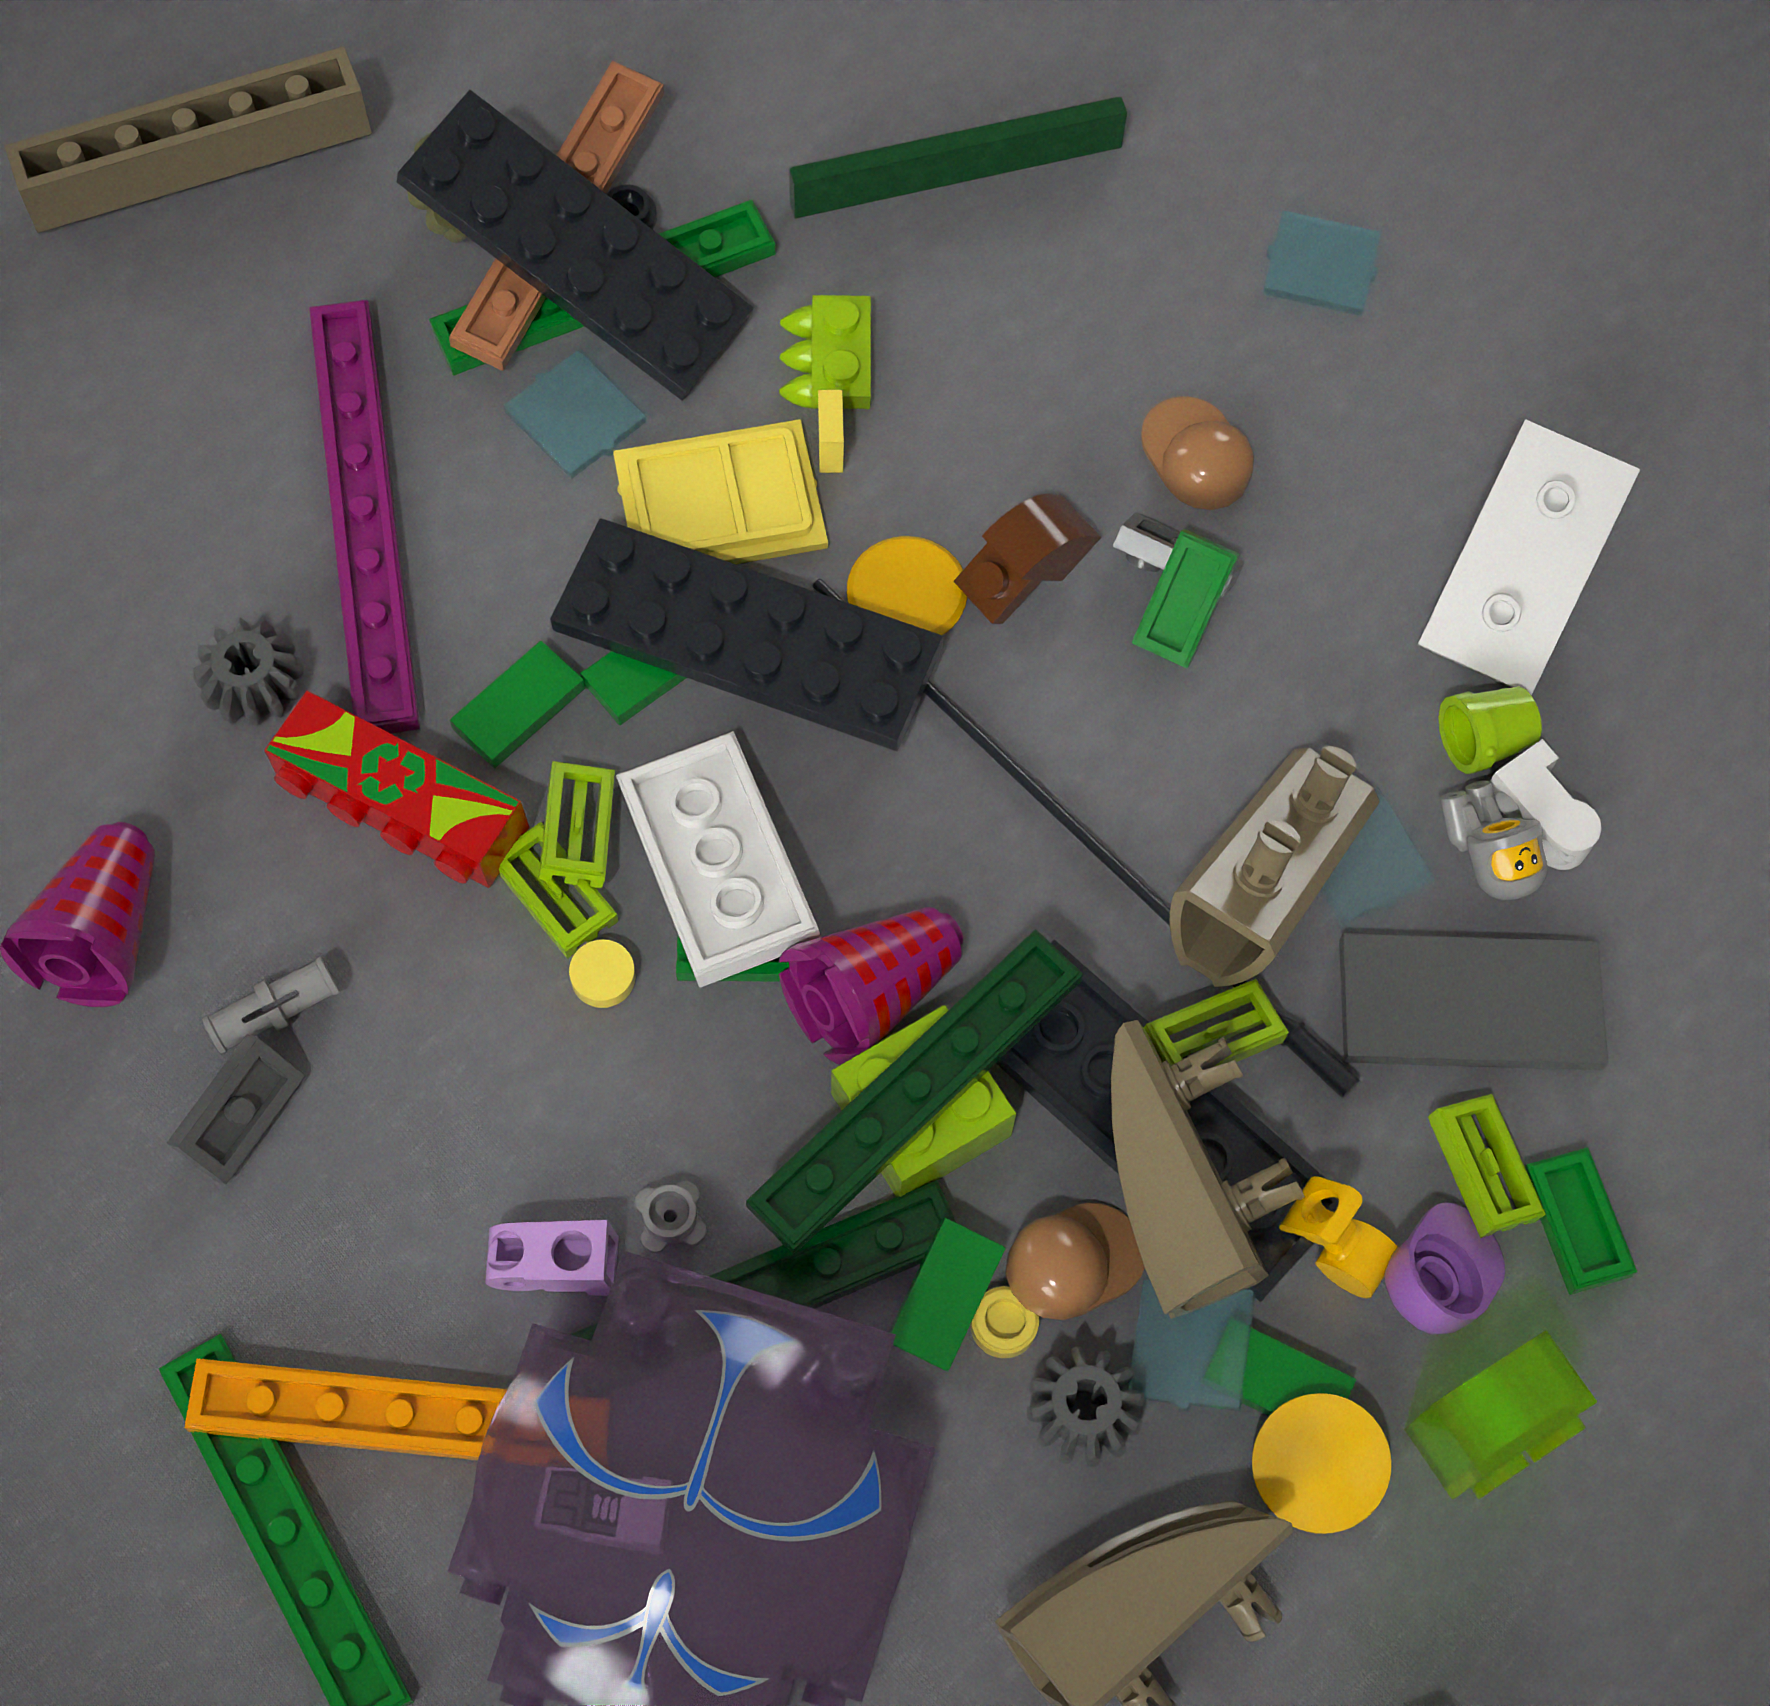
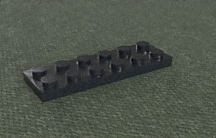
M471 89L468 90L398 171L396 183L682 401L750 317L754 309L745 300Z
M602 518L599 519L550 618L552 629L555 632L898 752L943 647V635Z
M1054 939L1051 944L1083 973L1082 982L996 1064L1118 1173L1111 1103V1073L1115 1035L1123 1023L1138 1020L1144 1028L1149 1022ZM1222 1086L1189 1101L1191 1108L1187 1112L1222 1182L1228 1181L1230 1186L1278 1163L1283 1158L1287 1160L1293 1173L1270 1190L1297 1182L1303 1190L1311 1177L1325 1178ZM1329 1197L1321 1200L1327 1210L1335 1212L1339 1199ZM1295 1201L1250 1222L1252 1229L1247 1232L1269 1274L1260 1283L1246 1289L1260 1303L1315 1244L1303 1236L1279 1229V1225Z

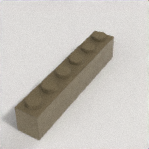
M342 46L6 144L4 147L18 191L37 233L370 135L372 132L359 83L346 49Z

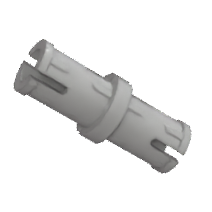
M320 956L309 965L271 984H268L265 979L254 984L255 992L210 1016L202 1017V1021L215 1047L222 1055L231 1047L241 1043L247 1034L256 1036L273 1026L279 1031L289 1026L288 1018L332 995L339 994L340 991ZM295 990L299 991V994L269 1008L249 1020L244 1019V1016Z

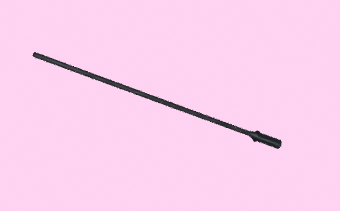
M821 578L813 583L812 587L818 593L844 601ZM928 680L923 693L1170 926V908ZM1247 981L1237 983L1232 986L1235 988L1239 985L1247 983ZM1276 1010L1289 1032L1280 1045L1282 1047L1287 1046L1342 1099L1345 1098L1358 1085L1360 1079L1304 1027L1305 1023L1303 1021L1298 1023Z

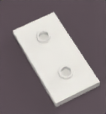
M1525 419L1417 646L1508 687L1520 686L1532 695L1640 469Z
M734 731L616 775L699 988L779 958L785 950L798 943L821 937Z

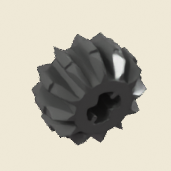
M241 617L236 625V632L227 634L225 630L215 626L213 635L217 644L198 645L197 655L201 664L193 668V679L197 687L201 688L202 693L200 696L204 705L211 709V711L219 709L223 719L231 725L244 713L249 724L255 727L259 724L261 713L267 710L271 714L282 718L283 708L280 699L298 700L299 688L295 680L303 677V666L300 658L294 655L296 649L292 639L285 633L277 635L274 626L269 624L266 619L253 631H251L248 622Z
M1073 1347L1071 1351V1369H1068L1059 1358L1051 1356L1046 1360L1045 1366L1053 1381L1045 1378H1033L1030 1383V1392L1044 1401L1029 1406L1027 1408V1418L1033 1422L1051 1421L1042 1428L1037 1436V1442L1041 1447H1046L1055 1442L1059 1437L1065 1440L1059 1460L1063 1463L1069 1464L1074 1457L1076 1446L1085 1447V1459L1088 1466H1098L1101 1456L1099 1443L1101 1442L1111 1454L1120 1457L1125 1453L1126 1445L1117 1431L1128 1435H1138L1141 1429L1142 1422L1136 1416L1126 1411L1135 1410L1143 1406L1144 1394L1137 1390L1120 1391L1131 1381L1134 1371L1130 1366L1126 1365L1119 1368L1112 1375L1106 1372L1112 1355L1108 1350L1102 1349L1097 1356L1095 1366L1086 1365V1355L1083 1347ZM1077 1393H1091V1403H1094L1097 1399L1102 1402V1405L1096 1409L1094 1420L1079 1419V1409L1073 1414L1069 1411L1068 1408L1075 1404Z

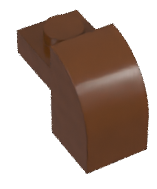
M1039 494L1024 500L1010 509L986 530L982 537L987 543L953 582L992 624H1003L1042 580L1063 581L1101 537L1062 495Z

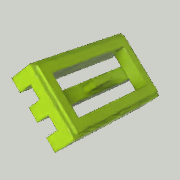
M552 761L538 880L551 881L552 876L557 875L564 876V883L577 885L579 878L590 880V887H603L606 875L615 770ZM563 778L574 780L566 859L556 858ZM588 782L599 783L592 862L580 861Z
M540 822L521 835L500 864L499 875L568 959L576 953L577 947L585 941L589 943L597 938L598 932L607 926L609 929L619 922L618 915L595 887H590V880L578 878L577 885L572 884L596 913L588 920L553 878L551 881L538 880L540 862L529 849L537 843L542 847L544 825ZM557 842L556 858L566 859V851ZM518 857L575 927L574 930L570 933L564 930L512 866L511 861Z
M1257 979L1147 1023L1144 1027L1162 1062L1167 1060L1170 1066L1181 1061L1187 1055L1217 1043L1223 1037L1226 1040L1261 1024H1265L1266 1028L1228 1043L1232 1054L1215 1066L1234 1060L1238 1062L1281 1044L1289 1034ZM1252 1002L1255 1010L1231 1020L1223 1021L1178 1042L1172 1043L1169 1038L1172 1034Z
M1492 1094L1437 1108L1428 1116L1480 1238L1490 1236L1499 1230L1504 1232L1514 1229L1522 1223L1524 1225L1534 1223L1546 1215ZM1471 1115H1476L1490 1148H1485ZM1498 1172H1501L1517 1209H1512L1497 1175Z

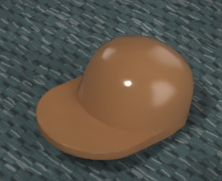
M1180 396L1160 402L1146 415L1141 430L1143 450L1165 486L1179 501L1193 508L1215 510L1228 507L1243 496L1252 478L1254 453L1248 438L1237 427L1230 425L1221 411L1202 399Z
M1084 1203L1055 1215L1035 1219L1024 1227L1017 1235L1008 1252L1006 1277L1012 1294L1024 1308L1042 1318L1066 1320L1082 1316L1129 1292L1141 1278L1145 1267L1129 1218L1119 1210L1108 1205Z

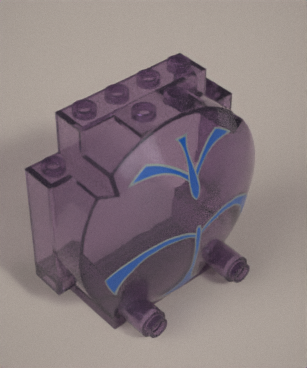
M623 1251L592 1341L532 1323L513 1381L499 1403L484 1437L476 1468L473 1498L447 1571L454 1578L464 1580L459 1593L500 1606L504 1593L508 1594L500 1619L505 1628L487 1679L491 1683L503 1686L499 1701L514 1706H543L545 1700L563 1706H786L792 1685L795 1684L805 1688L801 1701L814 1706H845L846 1701L858 1705L862 1703L891 1600L904 1568L911 1530L935 1447L869 1427L896 1334L627 1251Z

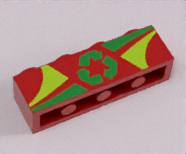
M306 690L264 749L276 773L274 780L284 790L300 799H306L311 794L328 803V810L351 826L359 827L362 822L381 831L380 836L386 843L406 855H413L415 850L434 859V865L443 874L462 884H466L469 879H472L490 888L500 873V864L514 843L530 828L520 800Z

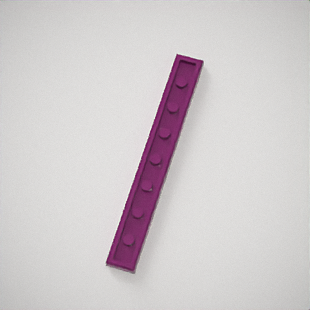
M367 299L309 307L353 714L389 733L420 729L370 305Z

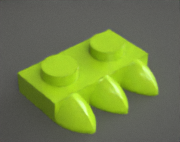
M812 295V305L797 308L780 320V325L793 335L806 338V340L797 342L785 349L780 354V360L792 369L809 374H803L790 380L779 389V394L795 405L818 409V390H842L843 409H870L871 296Z

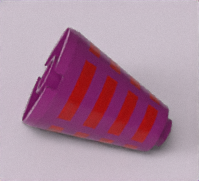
M116 822L100 825L89 835L7 930L0 945V951L5 963L17 976L38 990L41 989L44 980L57 985L60 989L56 998L77 1005L109 1007L117 1005L124 1000L125 995H128L133 984L155 859V849L148 841L146 834L132 824Z
M932 907L921 908L798 943L785 950L781 954L779 962H789V968L779 973L781 987L794 1018L812 1044L824 1038L833 1049L823 1055L832 1062L841 1065L878 1044L960 962L963 935L959 925L949 914L940 913Z

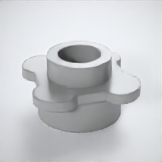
M681 1181L677 1185H664L656 1189L645 1188L637 1194L634 1205L636 1211L642 1214L644 1231L640 1236L642 1246L647 1251L660 1253L667 1245L684 1242L688 1246H696L704 1240L706 1225L698 1219L696 1204L700 1199V1192L696 1185L689 1181ZM669 1211L675 1212L677 1215L676 1220L671 1223L664 1220V1215Z

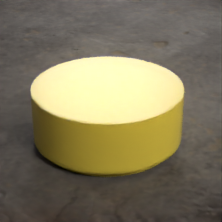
M602 939L586 943L576 951L570 962L569 975L573 990L581 1001L597 1008L615 1006L624 1001L633 990L636 979L633 959L630 953L617 942Z
M996 1287L985 1292L970 1324L971 1333L976 1344L985 1353L997 1358L1016 1357L1024 1353L1032 1345L1039 1327V1315L1024 1308L1012 1294L1010 1287Z

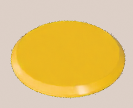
M915 536L888 538L866 549L855 561L847 581L848 603L944 635L958 622L966 606L967 596L953 582L963 569L958 560L947 549L931 540Z
M1314 1393L1291 1399L1269 1415L1255 1439L1252 1452V1471L1261 1498L1278 1518L1284 1519L1292 1523V1527L1306 1532L1335 1533L1359 1524L1380 1504L1390 1481L1391 1454L1384 1432L1377 1421L1363 1407L1338 1395Z

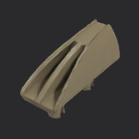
M1333 746L1323 747L1321 755L1310 748L1294 749L1174 892L1170 908V932L1174 950L1181 966L1188 965L1212 980L1214 987H1221L1251 979L1262 972L1273 961L1380 803L1374 787L1352 774L1356 770V763L1348 752Z
M1134 1020L1123 1023L1115 1035L1111 1073L1112 1128L1115 1152L1129 1221L1145 1270L1164 1314H1169L1170 1319L1228 1298L1267 1278L1269 1274L1247 1232L1252 1229L1250 1222L1297 1199L1301 1200L1305 1196L1297 1182L1270 1190L1293 1173L1285 1158L1230 1186L1228 1181L1222 1182L1187 1110L1191 1108L1189 1101L1235 1078L1243 1077V1073L1235 1060L1215 1066L1232 1054L1224 1037L1219 1039L1217 1043L1170 1066L1167 1060L1162 1062L1150 1036L1140 1022Z
M1232 1500L1194 1506L1155 1518L1110 1539L1073 1561L1000 1616L995 1621V1624L1009 1650L1031 1683L1054 1706H1105L1114 1696H1116L1122 1706H1148L1146 1699L1153 1706H1177L1173 1699L1168 1697L1147 1666L1218 1601L1222 1603L1241 1630L1240 1633L1246 1641L1253 1642L1266 1636L1253 1609L1261 1617L1279 1624L1282 1620V1612L1272 1603L1251 1574V1571L1293 1533L1292 1523Z

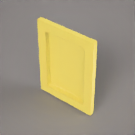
M800 419L613 451L619 481L617 491L622 497L627 527L733 564L828 548V539L816 490L817 481L813 477Z

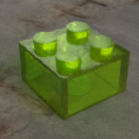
M1545 1330L1432 1403L1404 1430L1452 1500L1470 1488L1479 1500L1530 1465L1523 1456V1453L1527 1452L1535 1463L1583 1431L1586 1426L1579 1418V1415L1596 1404L1597 1400L1548 1331Z

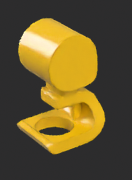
M1313 1176L1302 1190L1305 1198L1297 1199L1279 1225V1229L1303 1236L1311 1242L1323 1245L1324 1248L1315 1262L1321 1272L1333 1283L1349 1293L1366 1299L1371 1298L1385 1277L1384 1273L1390 1258L1398 1247L1380 1230L1363 1221L1352 1219L1363 1201L1362 1195L1356 1189L1322 1177ZM1329 1197L1338 1198L1339 1203L1336 1211L1327 1210L1322 1205L1321 1200Z

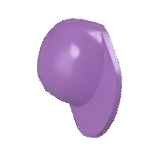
M1440 1203L1425 1213L1408 1239L1393 1252L1384 1273L1386 1289L1399 1313L1417 1329L1431 1335L1454 1333L1470 1324L1487 1310L1504 1281V1258L1493 1234L1480 1238L1468 1209L1453 1203Z

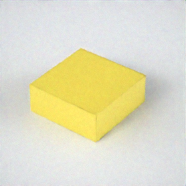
M818 390L819 473H843L842 390Z

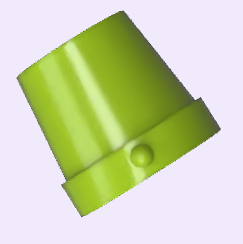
M1520 686L1481 693L1463 692L1446 697L1440 705L1438 718L1443 746L1452 763L1465 774L1489 769L1494 763L1526 750L1540 740L1542 723L1538 706L1532 695Z

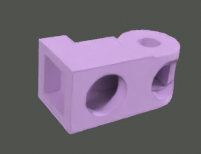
M608 1220L521 1222L494 1225L489 1228L485 1284L492 1288L508 1291L544 1289V1291L586 1292L588 1295L615 1296L619 1236Z

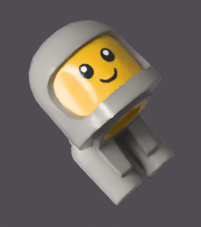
M1491 781L1475 782L1465 787L1466 791L1450 792L1440 797L1449 840L1460 852L1469 851L1475 877L1482 891L1496 899L1515 900L1528 896L1538 890L1547 875V860L1542 844L1540 821L1503 818L1498 809Z

